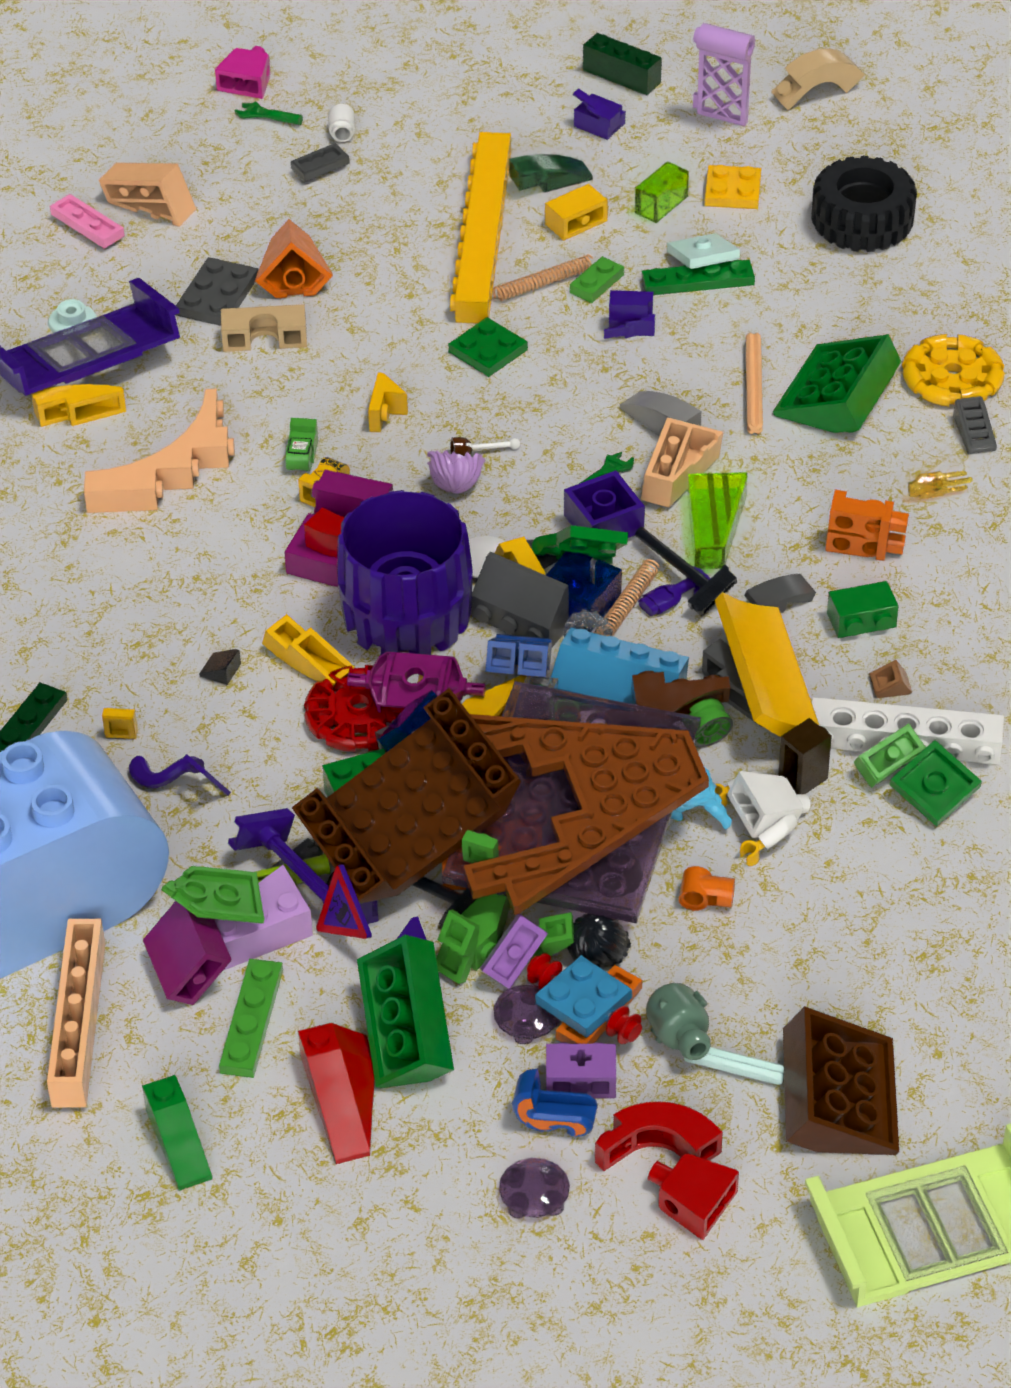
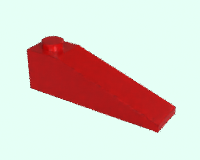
M334 1023L298 1031L300 1057L335 1163L340 1164L370 1156L374 1072L367 1036Z

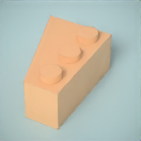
M115 163L99 179L108 203L137 212L139 209L149 212L152 218L159 219L163 217L172 220V225L178 227L196 210L178 163Z
M667 417L644 475L641 500L670 507L719 458L723 432Z

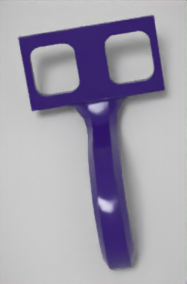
M186 754L183 758L175 761L158 773L151 771L149 763L142 756L134 757L129 764V772L133 779L146 788L166 786L186 772H201L227 796L231 793L205 770L204 761L195 756Z

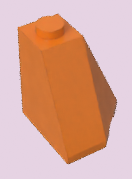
M288 219L271 238L255 282L275 298H287V295L300 294L314 296L330 280L333 273L311 237Z

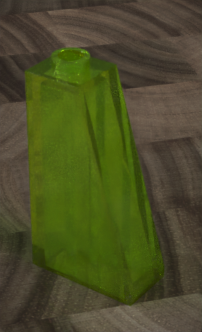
M747 472L688 474L687 498L695 567L700 569H721L726 565L746 501Z

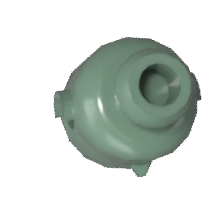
M669 983L655 990L646 1004V1016L653 1027L650 1030L656 1036L655 1040L659 1044L663 1043L671 1049L679 1050L682 1056L689 1060H698L706 1056L710 1050L711 1041L707 1034L709 1016L704 1009L708 1003L698 991L694 992L690 987L682 983Z

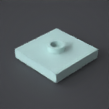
M717 233L667 243V252L690 269L738 260L740 258V249Z

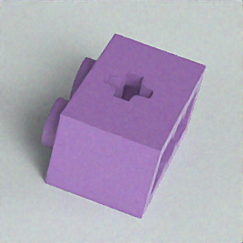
M565 1042L546 1044V1090L587 1093L593 1098H616V1044L600 1042L592 1044H569Z

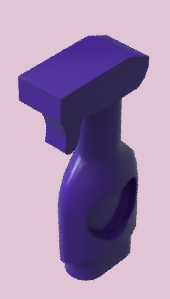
M693 566L706 578L711 579L703 570ZM688 578L677 584L661 585L644 594L643 598L638 601L639 606L649 616L661 614L677 605L681 600L682 594L695 587L693 590L694 595L700 587Z

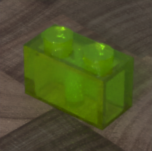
M668 161L635 187V214L654 223L659 222L688 197L689 171Z

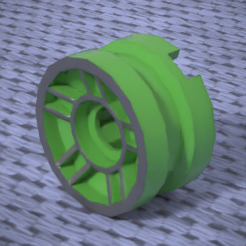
M714 698L696 703L689 708L691 713L688 716L684 714L682 719L683 726L689 731L694 744L700 747L710 746L721 741L728 735L733 726V721L729 714L725 712L723 704Z

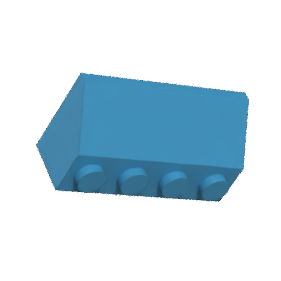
M571 627L560 644L548 691L614 708L633 710L632 675H638L643 671H654L655 673L664 672L665 683H670L680 678L687 679L689 657L679 655L673 651H663L648 647L645 644H635L620 640L614 636H604L585 629Z

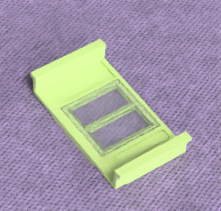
M1007 1124L1005 1127L1003 1144L834 1190L826 1191L819 1176L805 1179V1185L810 1194V1202L817 1215V1220L857 1308L908 1294L911 1290L1008 1263L1011 1265V1124Z

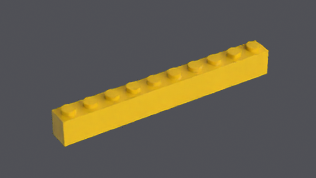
M479 132L478 142H473V158H471L470 162L471 175H468V191H466L465 196L466 208L463 209V224L466 225H461L460 240L463 242L458 243V258L461 259H456L455 275L458 277H453V293L456 294H451L450 311H455V323H479L486 317H490L511 160V133Z

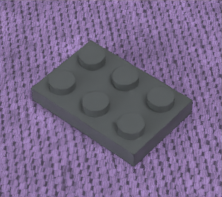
M208 257L176 304L180 311L176 316L221 326V309L240 307L255 284L258 268Z

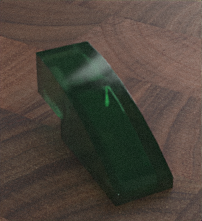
M535 154L509 159V176L519 191L540 186L542 191L546 193L593 180V175L584 162L572 157L556 154Z

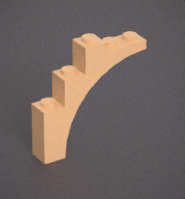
M205 389L203 404L196 419L180 437L167 447L131 464L110 469L85 471L84 496L87 513L158 510V498H163V490L194 489V477H199V469L229 468V456L235 455L234 438L228 437V427H223V419H219V417H224L223 400H218L217 389Z

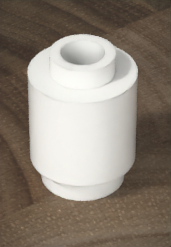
M337 104L331 107L328 112L330 135L338 142L349 141L355 133L353 109L346 104Z

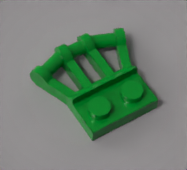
M570 525L557 533L536 537L532 543V551L536 555L543 556L549 554L556 556L558 560L574 558L576 562L585 563L586 560L605 561V564H613L616 550L627 545L628 532Z

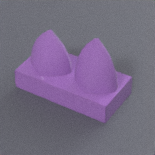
M516 915L480 969L510 989L548 933L523 915Z

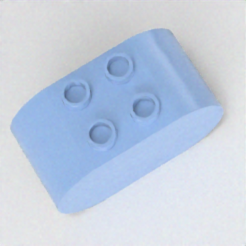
M74 731L49 732L24 742L14 743L0 752V979L64 950L68 919H102L103 931L132 917L151 899L165 875L169 848L164 833L101 745L88 735Z

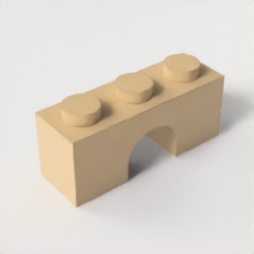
M305 304L221 309L223 352L251 351L252 341L262 335H270L277 338L279 349L307 347Z

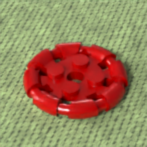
M351 665L336 669L328 674L336 682L334 687L328 679H324L321 682L317 681L311 687L304 703V709L306 710L304 718L311 733L317 739L323 738L326 740V745L345 752L356 753L355 749H368V752L379 750L375 735L376 731L386 727V722L391 724L397 718L408 717L415 720L417 709L381 706L382 712L378 713L369 689H366V687L348 686V676L342 679L335 676L343 669H349V673L367 675V670H371L373 665H365V668H352ZM363 703L367 705L364 708L353 707L355 704ZM335 724L336 727L332 730L330 727ZM366 732H367V736H356V737H355V733H366Z

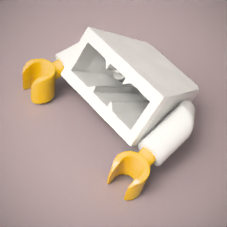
M756 770L749 772L739 771L736 778L727 782V786L715 784V793L721 797V803L724 807L727 806V796L729 797L751 837L759 838L756 842L752 840L744 841L740 846V857L751 853L746 858V864L754 866L760 860V850L764 847L768 850L796 828L801 814L807 813L810 809V799L806 794H796L787 778L783 776L763 774Z

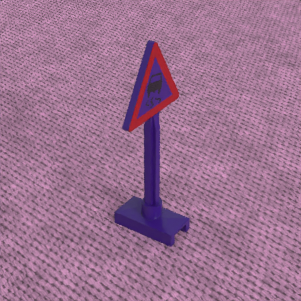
M288 808L235 817L234 823L239 827L237 837L229 838L228 845L234 851L265 846L268 850H272L323 901V908L316 926L318 932L362 939L372 937L371 930L344 865H337L335 867L330 886H328L285 843L287 842L295 817Z

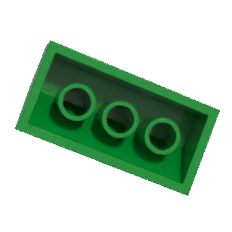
M404 935L358 958L357 965L376 1087L387 1088L430 1082L454 1071L434 942Z

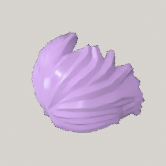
M447 450L443 453L438 451H429L427 453V457L431 459L427 464L429 465L430 475L434 484L440 489L452 492L453 494H460L471 488L479 478L482 465L485 462L482 455L475 453L473 457L468 452H466L465 456L455 452L448 454Z

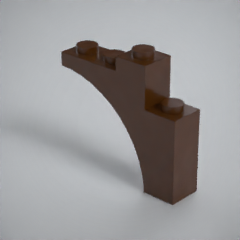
M643 671L638 675H632L631 690L634 709L617 708L612 712H606L605 724L671 729L683 719L684 714L688 716L691 713L689 708L702 700L714 698L718 699L721 703L729 702V676L709 675L698 680L680 678L670 683H665L664 672Z

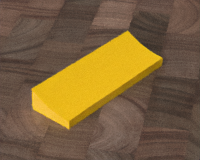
M722 592L715 599V603L753 721L779 737L808 718L819 725L779 607L747 603Z

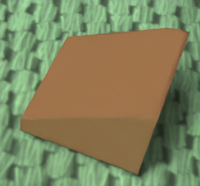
M897 660L869 673L877 698L912 693L907 673Z

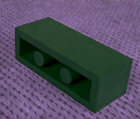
M596 33L583 45V71L644 95L650 94L661 83L662 57L600 33Z

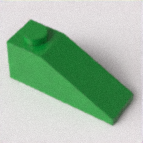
M176 1075L142 1085L147 1115L178 1190L180 1191L212 1180V1173Z

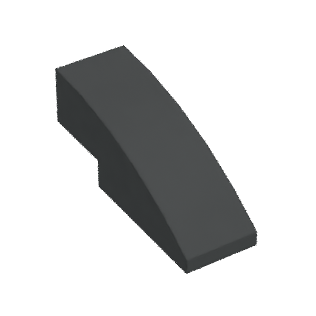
M718 639L703 650L702 673L706 676H729L730 696L727 703L753 721L730 646L722 639Z

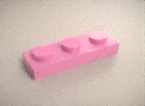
M71 194L50 205L52 216L104 249L125 236L122 226Z

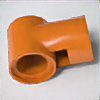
M689 867L683 873L678 898L679 903L682 907L692 911L702 910L707 905L732 908L735 878L712 876L709 870L703 867Z

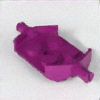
M385 652L377 658L372 669L367 670V675L349 673L347 678L348 686L366 687V689L370 690L378 713L382 712L381 706L424 710L423 707L448 688L452 690L459 701L466 695L484 697L486 692L485 683L467 682V678H464L456 658L452 656ZM414 674L423 676V679L417 683L407 681Z

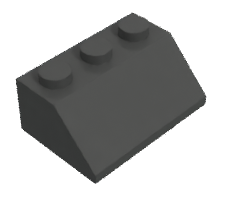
M489 552L472 592V617L507 634L552 639L553 647L569 629V585L493 552Z

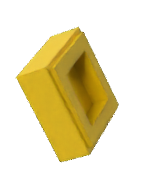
M103 709L102 720L106 738H137L138 728L135 709Z

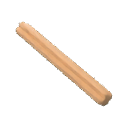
M748 333L746 335L747 431L750 434H760L763 431L761 335L759 333Z

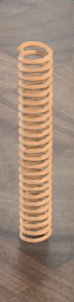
M587 254L575 260L572 259L571 261L556 265V267H549L521 279L518 278L509 283L506 282V284L498 285V287L495 286L493 296L496 298L495 289H497L498 298L500 301H503V299L507 300L511 296L515 297V295H522L523 292H530L534 288H541L542 285L546 286V284L549 285L558 280H564L565 277L576 276V274L586 271L589 265H592L588 257L591 259L593 257Z
M647 559L643 562L593 633L604 635L602 634L603 632L607 636L615 634L645 589H647L649 583L652 582L658 573L657 567L659 568L660 566L656 561Z

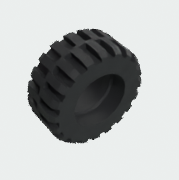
M854 156L846 157L844 161L839 159L833 162L831 166L828 165L816 177L813 185L811 219L815 229L821 236H824L826 241L831 244L834 242L837 247L842 249L846 247L856 252H859V250L874 252L875 249L879 248L881 250L888 249L891 244L895 246L910 233L914 224L917 188L907 171L902 167L898 168L897 164L892 161L886 162L883 158L876 157L873 159L868 158L869 156H861V158H854Z

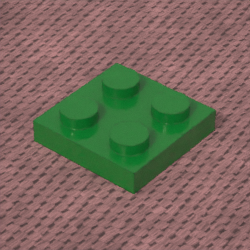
M486 317L448 343V350L452 355L490 377L528 350V341Z
M934 740L892 777L889 785L937 827L981 787L982 780Z

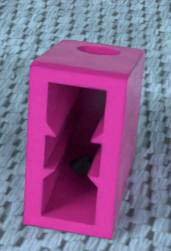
M254 46L251 50L233 49L215 68L217 91L263 99L271 74L269 55L260 46Z

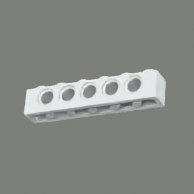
M813 697L812 705L819 726H823L832 735L831 749L865 752L909 723L926 747L936 740L959 761L997 765L1000 763L1004 715Z

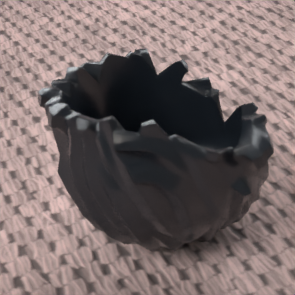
M589 911L587 914H583L582 917L575 919L573 923L574 943L567 947L574 961L583 956L600 968L603 966L613 967L614 964L623 962V957L628 955V948H631V942L628 938V932L624 931L623 926L620 925L616 918L605 912Z

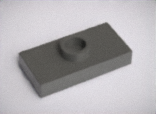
M333 143L294 159L290 163L291 169L306 182L350 164L349 155L336 143Z

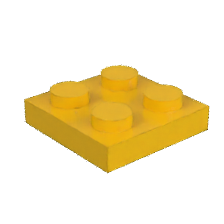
M708 165L705 206L758 209L761 168Z

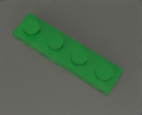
M750 259L723 262L694 269L682 265L679 267L642 270L641 278L644 290L653 292V295L755 285V275Z

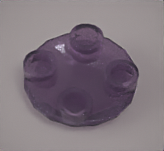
M518 985L507 989L498 997L494 1005V1019L499 1028L508 1035L513 1036L514 1040L522 1045L529 1044L533 1039L547 1035L561 1023V1020L536 1004L535 994L540 991L537 985Z
M532 1157L519 1160L509 1166L501 1176L499 1184L502 1202L507 1206L508 1213L514 1218H539L547 1215H559L564 1210L570 1190L567 1174L558 1164L547 1159Z

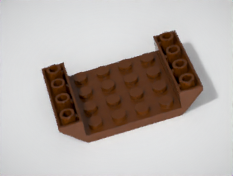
M450 688L423 707L431 717L430 720L326 798L320 789L316 788L291 807L334 868L337 865H344L360 904L400 895L462 847V838L467 830L480 834L501 818L521 783L519 777Z

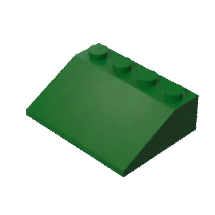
M889 334L816 344L773 410L774 415L832 433H852L859 430L902 362Z

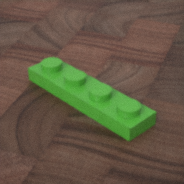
M249 958L220 1060V1074L254 1078L283 973L282 962Z

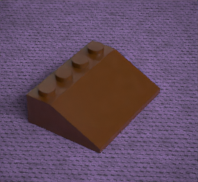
M804 1006L783 1027L786 1142L814 1152L875 1155L898 1154L899 1135L893 1038Z

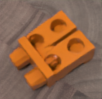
M835 489L830 509L825 551L863 557L876 556V560L885 561L886 552L903 554L906 535L891 533L890 531L906 533L909 513L893 511V501L885 500L884 504L878 500L864 501L846 497L847 491Z

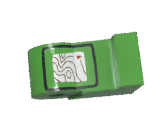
M291 418L290 435L286 448L287 470L311 471L318 445L317 419Z

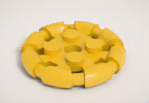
M947 334L927 337L920 341V345H913L908 350L902 363V368L904 369L902 374L907 386L915 394L920 393L924 400L949 407V404H954L957 399L981 396L986 401L987 396H993L998 392L1005 378L1004 364L999 354L992 347H985L983 341L958 334L957 337H947ZM947 348H957V350H947ZM954 371L957 372V374H951L949 372Z

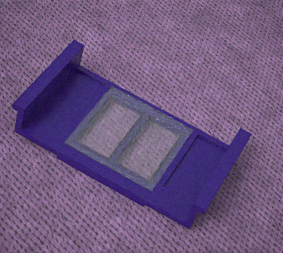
M139 277L129 281L134 304L7 351L0 346V375L19 393L22 392L25 396L61 382L68 384L143 355L142 352L180 338L175 317L176 314L180 313L179 308Z

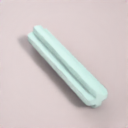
M710 1047L709 1052L701 1059L689 1060L684 1057V1060L689 1063L776 1085H781L784 1081V1065Z

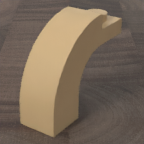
M828 48L817 49L805 53L789 63L784 68L789 74L771 92L789 111L811 88L818 84L832 82L848 93L865 74L843 52Z

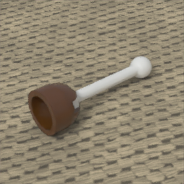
M452 437L450 440L451 454L455 452L465 456L466 452L471 455L473 450L506 447L516 450L520 447L521 443L519 439L512 438L508 442L472 445L465 437Z

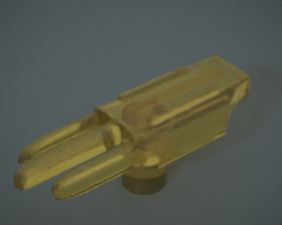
M938 471L919 474L913 481L908 482L909 497L925 499L943 496L946 493L963 491L968 488L967 485L947 487L971 483L973 478L967 477L947 481V478L967 475L966 471L949 473Z

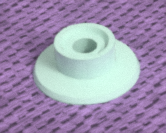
M69 299L61 302L57 309L51 313L48 319V327L55 333L96 318L97 315L81 301Z

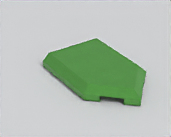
M191 866L183 872L182 876L175 881H169L161 889L198 918L262 924L265 920L257 872Z

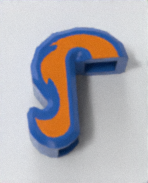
M538 1068L526 1070L519 1075L512 1100V1110L521 1123L537 1131H553L558 1128H566L567 1134L574 1137L585 1136L593 1130L598 1103L589 1094L541 1090Z

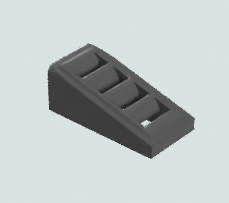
M978 396L957 399L954 403L953 417L968 454L996 451L997 444L983 398ZM985 437V439L972 441V439Z

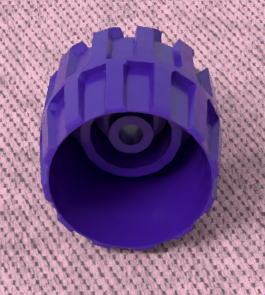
M390 491L387 494L370 497L360 502V505L354 511L347 513L343 519L341 534L338 535L337 539L338 589L347 632L357 631V644L367 651L373 644L381 647L380 655L385 652L400 651L431 655V646H435L439 651L446 650L457 642L458 634H462L468 627L471 615L473 583L469 537L466 524L460 520L459 511L450 503H445L437 499L435 495L425 492Z

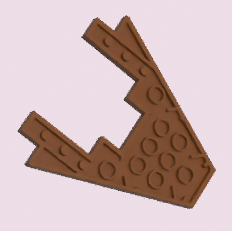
M470 714L502 757L523 753L532 776L564 769L579 807L577 811L551 817V827L557 843L463 865L464 876L472 898L476 899L506 892L513 914L518 915L708 788L709 777L689 731Z

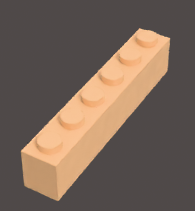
M102 919L67 920L47 1076L51 1107H87L105 953Z

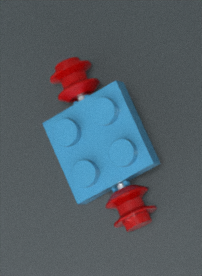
M547 953L535 956L527 966V980L532 984L538 982L540 989L535 994L537 1005L586 1038L605 1021L607 1022L606 1034L610 1037L618 1034V1043L624 1045L638 1038L642 1031L641 1016L633 1014L629 1017L630 1010L627 1006H624L632 999V989L583 956L577 958L563 971L562 963L559 961L551 963V956Z

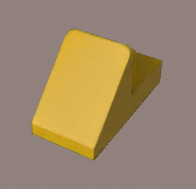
M378 372L368 409L369 432L381 433L383 422L388 421L389 414H408L407 394L387 375Z

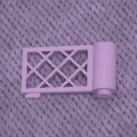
M703 23L701 27L696 28L693 36V42L696 43V47L699 49L698 92L693 94V108H697V114L746 126L749 111L751 56L755 47V36ZM707 56L714 57L719 62V65L713 68L707 61ZM730 63L742 64L743 72L737 74ZM722 68L731 77L726 82L717 73ZM711 76L719 86L712 89L706 82L707 77ZM734 82L742 90V93L738 96L729 87ZM723 90L731 100L724 103L716 93ZM710 97L718 108L705 107V100ZM735 104L741 111V116L733 114L728 107Z

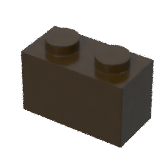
M810 718L781 736L778 776L787 778L796 794H806L828 779L832 735L823 726H819Z

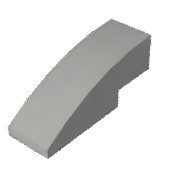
M640 391L620 404L621 410L658 436L662 432L667 417L701 426L702 411L679 398L665 393Z

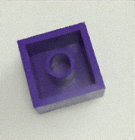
M616 470L564 489V516L571 525L628 532V538L635 536L638 528H644L645 505Z

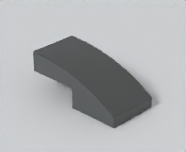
M791 574L760 583L746 590L744 596L751 604L779 607L780 613H784L788 603L812 602L816 591L801 574Z

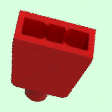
M688 1153L680 1158L674 1168L656 1161L650 1169L648 1180L660 1186L659 1208L695 1236L704 1240L737 1194L739 1171Z

